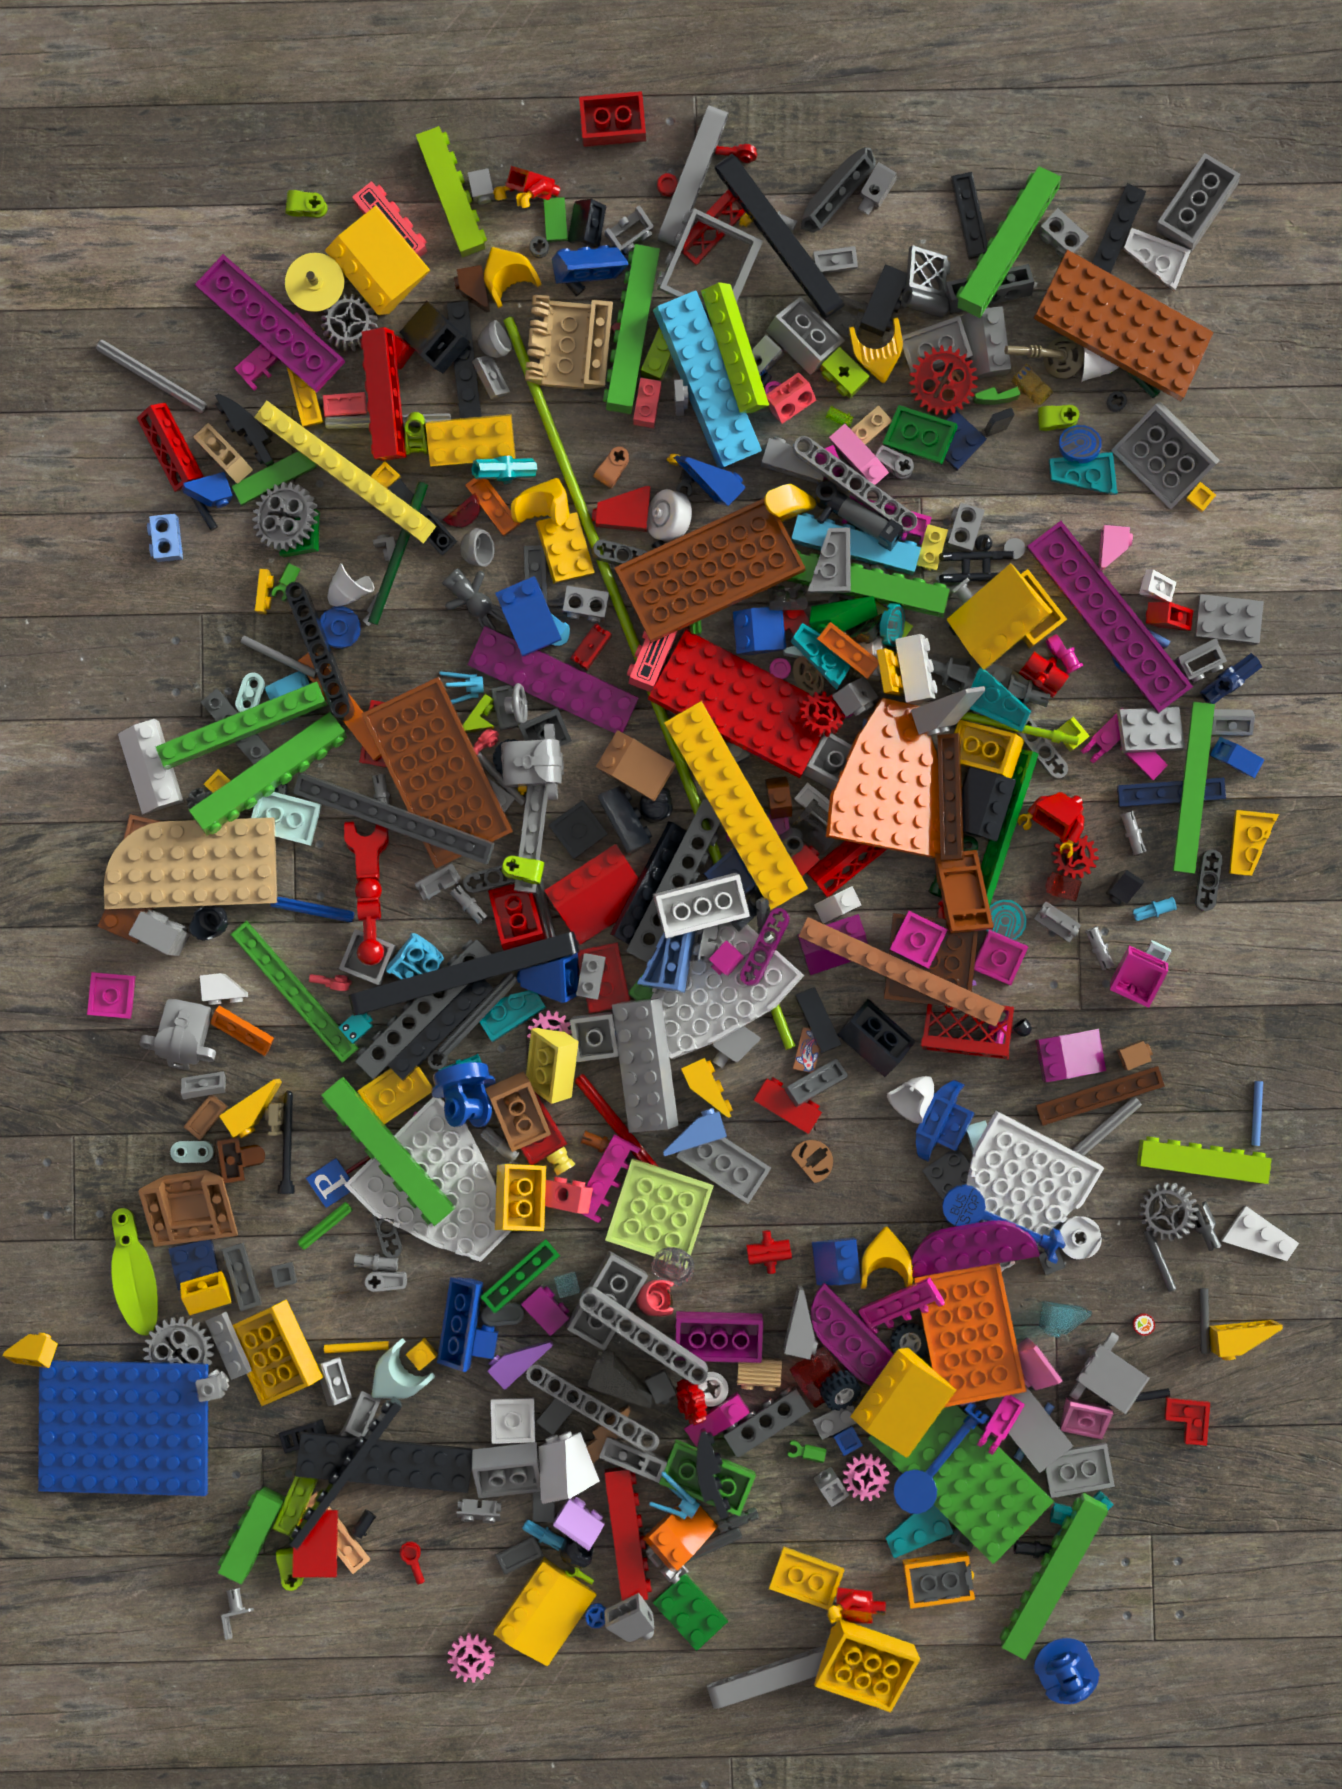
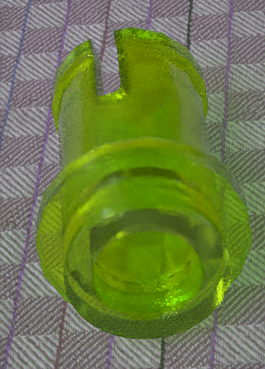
M833 406L829 408L825 417L840 425L846 424L848 427H850L854 419L851 413L846 414Z

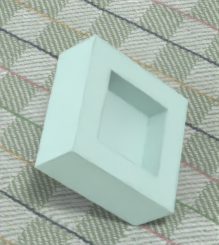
M1151 940L1145 953L1166 962L1171 949Z

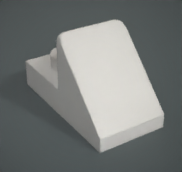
M1146 569L1139 594L1160 601L1171 602L1176 582L1155 570Z
M853 886L814 904L823 924L861 906Z

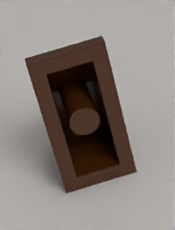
M482 265L456 269L457 276L454 277L456 290L460 289L461 295L486 313L490 312Z
M787 777L765 779L771 819L792 817V802Z

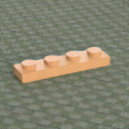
M317 1491L311 1496L306 1509L308 1507L312 1508L315 1504ZM338 1518L337 1555L350 1572L354 1574L370 1561V1557Z

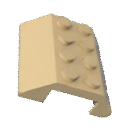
M533 295L532 306L534 307L531 309V313L543 317L544 322L539 320L530 321V327L534 328L529 330L528 348L531 349H528L527 355L540 359V364L536 362L526 363V368L530 370H526L525 380L541 386L581 390L605 387L613 302L592 300L591 304L550 301L549 296Z

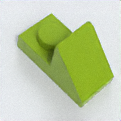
M485 694L464 722L463 727L466 733L495 728L482 718L483 715L488 716L494 707L492 705L494 701Z

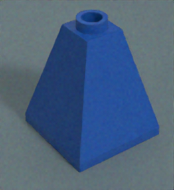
M578 953L523 968L517 973V981L521 983L522 988L558 1002L566 1003L577 997L579 983Z

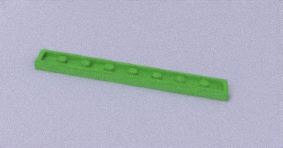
M1192 702L1172 870L1175 872L1195 874L1215 704Z
M245 921L230 934L342 1063L359 1049L355 1043H351L342 1033L335 1020L248 921Z

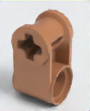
M623 447L613 448L593 477L612 489L628 465V451ZM622 453L624 461L619 460L616 462L615 455L619 456Z

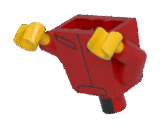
M511 166L505 186L495 187L493 193L495 200H503L507 198L505 191L512 192L517 190L523 192L516 195L517 206L527 208L530 206L529 198L539 197L550 200L551 197H558L560 186L555 184V179Z
M1063 792L1049 796H1040L1027 810V814H1021L1018 817V824L1021 825L1022 822L1027 821L1023 828L1028 830L1032 826V818L1033 821L1063 841L1068 839L1067 843H1063L1060 846V854H1062L1064 849L1068 848L1070 851L1067 858H1070L1073 855L1072 846L1074 843H1077L1084 830L1083 801L1077 795L1070 798Z
M837 1588L836 1606L829 1608L827 1616L831 1623L842 1619L854 1624L873 1623V1614L886 1615V1602L874 1601L871 1591Z

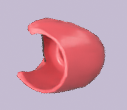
M652 1280L644 1284L636 1296V1303L641 1312L648 1316L671 1315L673 1313V1308H671L673 1306V1299L670 1287L674 1283L666 1280Z

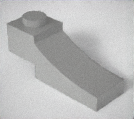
M360 1391L338 1435L364 1437L368 1432L367 1427L374 1418L381 1399L373 1398L372 1395Z

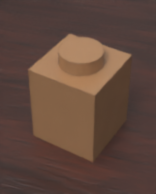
M1138 1041L1116 1050L1124 1070H1131L1152 1061L1150 1057L1153 1055L1149 1044H1145L1144 1041Z

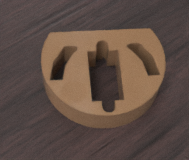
M802 1141L795 1146L791 1153L794 1160L814 1183L824 1180L832 1170V1153L820 1141ZM804 1143H806L807 1146H806V1148L804 1149L803 1155H802V1158H801V1157L799 1156V1152H800L801 1147L804 1145ZM820 1147L822 1149L827 1148L825 1152L827 1155L813 1167L811 1165L806 1167V1159ZM826 1168L829 1170L824 1174H814V1171H822Z

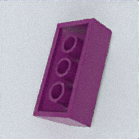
M676 1311V1343L701 1360L762 1363V1313ZM681 1356L675 1358V1361H686Z

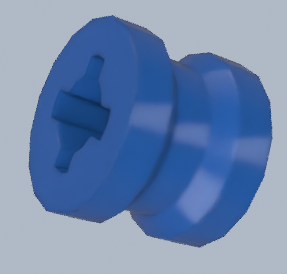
M593 1603L587 1608L585 1619L590 1627L596 1629L605 1624V1606L600 1603Z

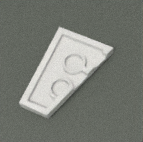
M1134 228L1130 229L1123 248L1126 253L1173 291L1177 288L1191 251Z
M1247 1206L1242 1208L1220 1240L1285 1261L1289 1259L1299 1244Z

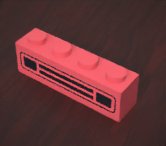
M371 181L352 197L355 205L363 214L377 206L419 257L427 252L425 246L427 242L420 233L416 235L412 230L414 227L407 217H401L398 213L400 209L394 201L389 202L385 196L387 194L380 185L375 186Z
M644 631L642 636L645 639L643 646L638 645L634 656L637 657L635 665L631 663L627 672V676H630L628 684L648 692L653 690L677 631L652 643Z

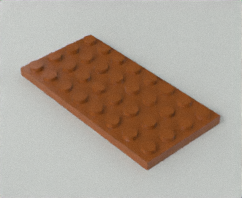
M1068 249L1064 253L1033 317L1038 322L1180 402L1187 393L1214 333Z
M764 498L614 567L651 643L806 571L780 517L771 514L767 510Z
M440 677L362 713L408 812L490 842L513 832ZM423 841L435 868L462 856Z

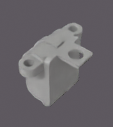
M544 724L545 740L510 741L501 744L503 787L547 785L548 800H558V784H561L562 775H564L563 753L560 751L559 740H555L554 724Z
M168 999L156 1037L142 1035L139 1045L142 1048L155 1051V1055H158V1057L167 1059L168 1066L189 1071V1064L195 1065L199 1060L213 1062L216 1051L203 1047L213 1010L202 1004Z
M1111 1332L1102 1345L1099 1344L1092 1356L1088 1357L1084 1363L1085 1366L1076 1378L1077 1383L1069 1396L1078 1400L1087 1387L1126 1414L1150 1378L1111 1352L1119 1339L1118 1335Z

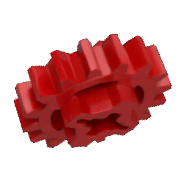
M824 691L821 696L814 692L813 696L807 695L805 701H802L801 708L798 711V714L802 715L799 722H805L803 729H811L810 735L817 732L819 738L822 733L829 737L831 732L836 734L838 728L842 727L845 714H842L843 711L837 702L833 700V694L827 697Z
M1087 835L1082 838L1079 837L1078 843L1073 847V853L1077 851L1079 859L1073 861V856L1067 858L1070 849L1066 848L1063 850L1062 855L1065 856V865L1061 858L1060 846L1063 843H1067L1068 839L1065 841L1059 839L1061 845L1054 844L1057 851L1051 853V855L1056 856L1052 864L1058 863L1059 866L1056 871L1063 870V877L1070 874V878L1075 879L1077 874L1081 879L1084 876L1083 872L1089 875L1091 874L1089 868H1096L1093 861L1099 859V857L1094 856L1098 848H1092L1094 841L1087 842ZM1085 847L1088 850L1089 858L1085 855ZM1077 864L1085 866L1080 870H1073Z
M685 1378L679 1380L676 1387V1397L680 1413L685 1414V1419L689 1420L690 1425L693 1424L695 1426L703 1423V1421H706L705 1416H707L705 1411L707 1406L703 1390L698 1389V1385L691 1383Z

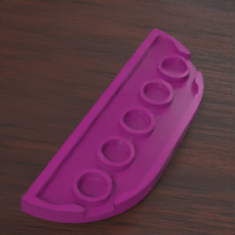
M1000 1220L986 1221L940 1229L926 1236L913 1252L911 1258L913 1277L955 1271L1039 1257L1040 1253L1033 1237L1027 1231L1025 1232L1017 1227L1016 1224Z
M824 1282L817 1290L811 1306V1319L815 1333L820 1341L857 1379L872 1386L894 1353Z

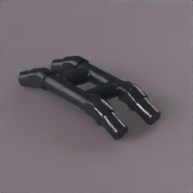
M1014 551L940 553L939 560L941 562L961 561V573L941 574L939 581L940 583L963 582L967 578L969 582L991 581L1000 573L991 572V560L1014 559ZM970 560H982V573H970Z

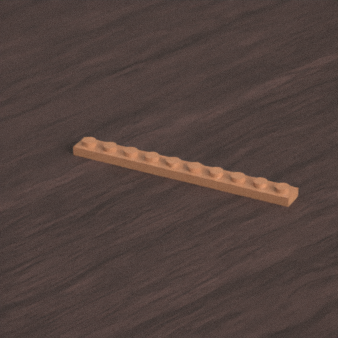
M807 917L798 936L996 1027L1005 1008Z

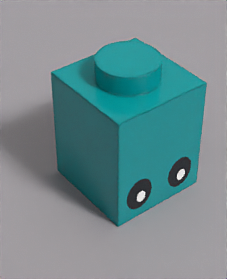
M368 1013L356 1016L351 1015L338 1028L351 1043H356L374 1027L371 1023L373 1019Z

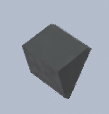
M558 708L518 725L525 741L545 740L544 724H554L555 740H559L560 746L572 741Z

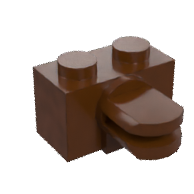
M231 1136L214 1139L220 1177H223L224 1184L245 1180L243 1168L260 1165L265 1159V1152L262 1147L258 1145L240 1147L238 1137L233 1138Z

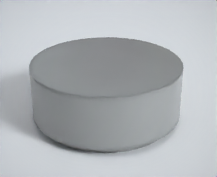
M1011 538L1005 543L1003 551H1014V559L1010 560H1018L1025 553V544L1018 538Z

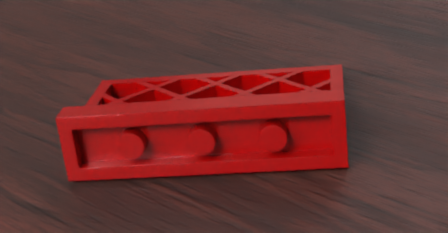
M928 1004L924 1035L921 1042L923 1050L1009 1060L1014 1007L1004 1006L1003 1011L1009 1012L1008 1020L1001 1025L998 1022V1027L988 1034L982 1027L985 1023L984 1021L978 1022L975 1017L971 1016L977 1025L966 1031L961 1022L970 1015L965 1014L957 1020L951 1012L955 1008L944 1006L946 1011L936 1017L932 1012L933 1004ZM949 1013L956 1022L945 1029L939 1020ZM937 1022L944 1031L938 1036L929 1035L930 1027ZM957 1025L965 1033L958 1039L952 1038L948 1033ZM980 1027L986 1037L980 1041H974L969 1034ZM1002 1030L1006 1035L1005 1044L995 1043L991 1036Z

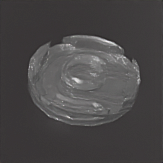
M667 1247L658 1251L653 1258V1275L657 1276V1280L672 1281L674 1287L682 1286L685 1282L688 1283L694 1274V1261L682 1249Z

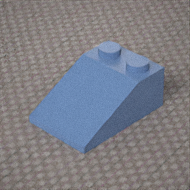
M711 1108L702 1111V1116L697 1117L663 1150L664 1156L727 1137L719 1110L714 1112V1109Z

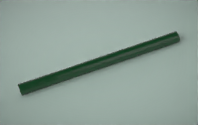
M418 482L410 504L418 512L429 486L423 482ZM401 528L368 622L374 625L379 623L411 535L403 528Z

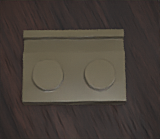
M279 1102L270 1103L269 1108L265 1109V1121H268V1126H271V1131L268 1132V1135L277 1136L283 1134V1130H280V1125L283 1124L284 1103Z

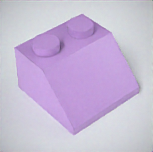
M571 1497L567 1499L555 1516L553 1526L589 1551L605 1525V1520L602 1519L604 1516L595 1509L591 1511L586 1508V1503L580 1498Z

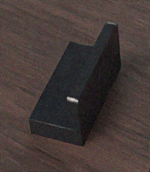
M594 199L575 201L568 242H583L592 247H599L606 205Z

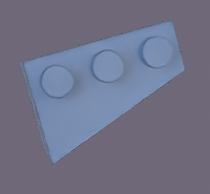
M696 931L666 938L663 933L652 959H649L647 968L637 984L648 988L685 993Z

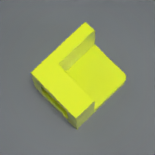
M1074 717L1057 729L1063 731V734L1079 737L1077 745L1062 742L1070 752L1089 737L1088 733Z

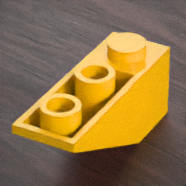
M702 1058L682 1067V1072L690 1089L726 1117L730 1118L729 1112L733 1111L729 1100H724L721 1095L724 1089L720 1080H714L712 1073L715 1072L711 1061L706 1062L705 1058Z

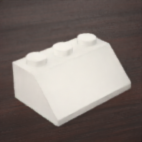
M922 634L895 639L906 702L918 705L935 699L934 693H937V685L935 680L932 681L931 676L934 668L932 660L928 659L927 651H930L928 638H925Z

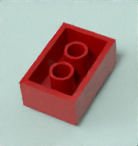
M642 91L579 97L583 147L646 141Z

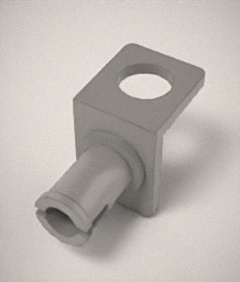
M950 566L941 574L957 573V571ZM939 576L936 578L938 583H940ZM967 578L963 582H956L953 586L946 585V588L950 589L949 597L957 595L963 603H966L973 596L967 588L969 579Z
M240 1588L226 1591L230 1611L227 1614L221 1615L225 1640L233 1638L229 1616L254 1611V1608L245 1609L243 1607Z

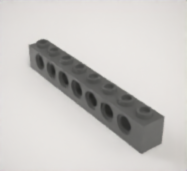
M703 799L656 893L675 889L673 880L676 876L684 878L685 883L683 886L696 883L700 875L697 871L700 865L704 866L710 855L707 851L710 845L715 846L719 835L716 833L720 826L723 827L708 800ZM705 819H712L714 822V827L709 831L704 830L702 827ZM696 838H702L704 841V846L700 850H696L693 847V841ZM686 857L694 859V866L690 869H686L683 866V860ZM654 897L626 952L646 962L652 959L657 949L656 946L664 933L662 926H657L654 923V917L658 914ZM647 933L654 934L656 940L653 945L645 943L644 937Z
M476 939L474 942L470 940L463 946L464 952L459 957L457 955L453 956L447 964L452 966L464 962V959L468 956L476 959L491 955L492 953L479 940ZM468 984L445 990V995L441 999L431 994L417 998L414 1002L410 1000L402 1008L404 1012L399 1017L395 1015L386 1024L388 1028L383 1033L379 1031L371 1039L374 1043L369 1048L364 1046L356 1054L359 1058L355 1062L372 1079H376L388 1067V1064ZM424 1001L430 1005V1010L426 1014H422L419 1011V1005ZM407 1017H412L415 1021V1025L411 1029H407L404 1026V1020ZM390 1033H398L400 1039L397 1044L390 1043ZM377 1047L384 1050V1057L380 1060L376 1059L373 1054Z

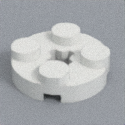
M1073 1216L1067 1219L1059 1229L1065 1242L1064 1249H1061L1071 1258L1085 1259L1092 1257L1101 1246L1102 1238L1099 1226L1090 1218ZM1083 1232L1085 1241L1076 1243L1075 1234Z

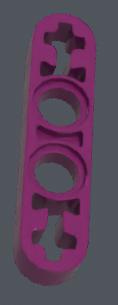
M775 908L770 912L741 970L740 979L747 986H755L760 982L789 924L790 917L784 909ZM781 913H783L782 917L785 918L784 921H779L776 926L780 929L779 932L776 931L774 928L769 927L770 924L775 926L777 920L774 918L775 915H780ZM768 932H774L776 938L772 943H766L764 940V936ZM758 951H764L766 954L765 960L761 963L755 961V954ZM752 962L754 965L761 967V969L755 968L753 975L756 976L755 979H750L747 982L746 973H751L754 968L750 966Z

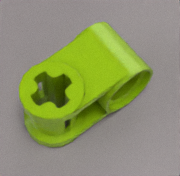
M289 190L287 192L285 209L287 215L321 218L326 215L328 207L320 194L298 190Z
M1074 405L1039 407V430L1051 431L1075 426L1080 414L1078 408ZM1067 413L1073 416L1072 420H1068V417H1066Z
M419 412L410 413L406 419V455H410L411 452H424V454H428L425 418ZM416 421L420 424V427L414 428L410 423Z
M509 856L503 862L502 873L508 878L530 884H540L544 862L536 859ZM510 863H514V871H509L510 868L508 866Z
M293 1547L276 1550L281 1584L288 1591L296 1590L303 1583L304 1577H293L297 1578L294 1585L292 1581H288L293 1572Z

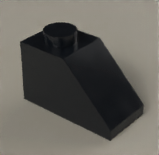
M1124 870L1118 873L1106 894L1110 896L1109 900L1118 906L1120 904L1125 905L1132 899L1145 881L1130 871Z

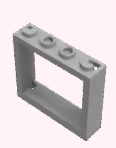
M693 208L684 215L682 224L685 225L682 232L678 231L673 243L676 246L674 251H669L665 263L668 265L665 272L661 271L656 283L659 284L657 290L674 298L685 295L667 286V283L696 219L749 245L731 286L737 303L763 241ZM701 302L705 312H707L705 303Z

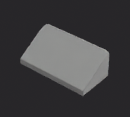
M1214 709L1211 735H1253L1255 721L1253 710Z
M340 1357L317 1364L323 1376L320 1379L327 1405L333 1406L352 1399Z

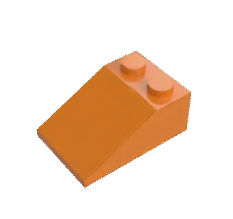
M679 1503L676 1507H674L673 1509L678 1510V1511H681V1509L678 1508V1506L680 1505V1503ZM699 1506L692 1519L686 1516L684 1520L677 1515L668 1513L643 1539L670 1571H678L697 1552L718 1526L704 1509Z

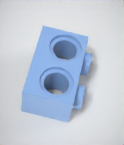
M176 514L149 516L150 523H147L148 535L152 537V544H149L151 557L154 556L157 562L183 559L179 517ZM162 523L168 524L165 532H159L158 530ZM164 544H170V550L167 553H161V547Z

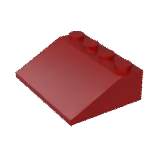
M615 844L544 891L570 931H574L576 940L581 945L617 921L639 878L617 844Z

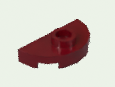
M476 493L471 495L442 520L449 526L461 528L473 523L480 511V503Z

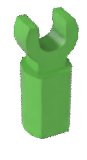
M287 563L278 581L280 583L279 586L272 590V596L276 597L277 593L282 591L284 595L281 600L287 601L286 587L291 582H295L301 569Z
M790 1440V1444L795 1445L797 1450L795 1452L788 1451L787 1455L789 1457L802 1456V1459L824 1463L825 1448L808 1444L802 1446L798 1441Z

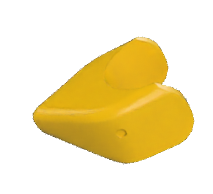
M491 247L484 270V282L498 309L503 307L501 303L502 294L511 284L525 281L532 282L536 287L542 285L537 272L525 256L517 252Z
M898 317L893 318L894 331L891 340L886 346L879 349H870L862 345L856 336L854 326L849 327L855 358L881 383L887 381L902 352L903 340Z
M551 479L532 486L519 494L511 503L513 521L521 523L526 519H532L534 516L540 517L542 515L545 517L548 515L555 526H562L568 520L570 512L567 494L560 479Z
M786 484L772 489L764 497L767 510L771 514L780 517L782 523L816 506L815 499L793 484Z
M887 1226L880 1231L864 1251L860 1267L861 1289H866L867 1277L879 1268L897 1271L903 1277L906 1287L913 1285L910 1254Z

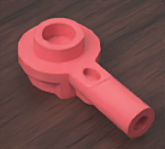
M489 728L480 735L473 747L477 755L483 748H491L496 745L499 740V733L496 730Z
M310 974L309 982L324 984L325 987H330V989L337 991H348L349 986L352 984V981L345 975H335V978H326L325 976Z

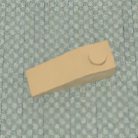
M209 423L193 436L237 484L253 470Z

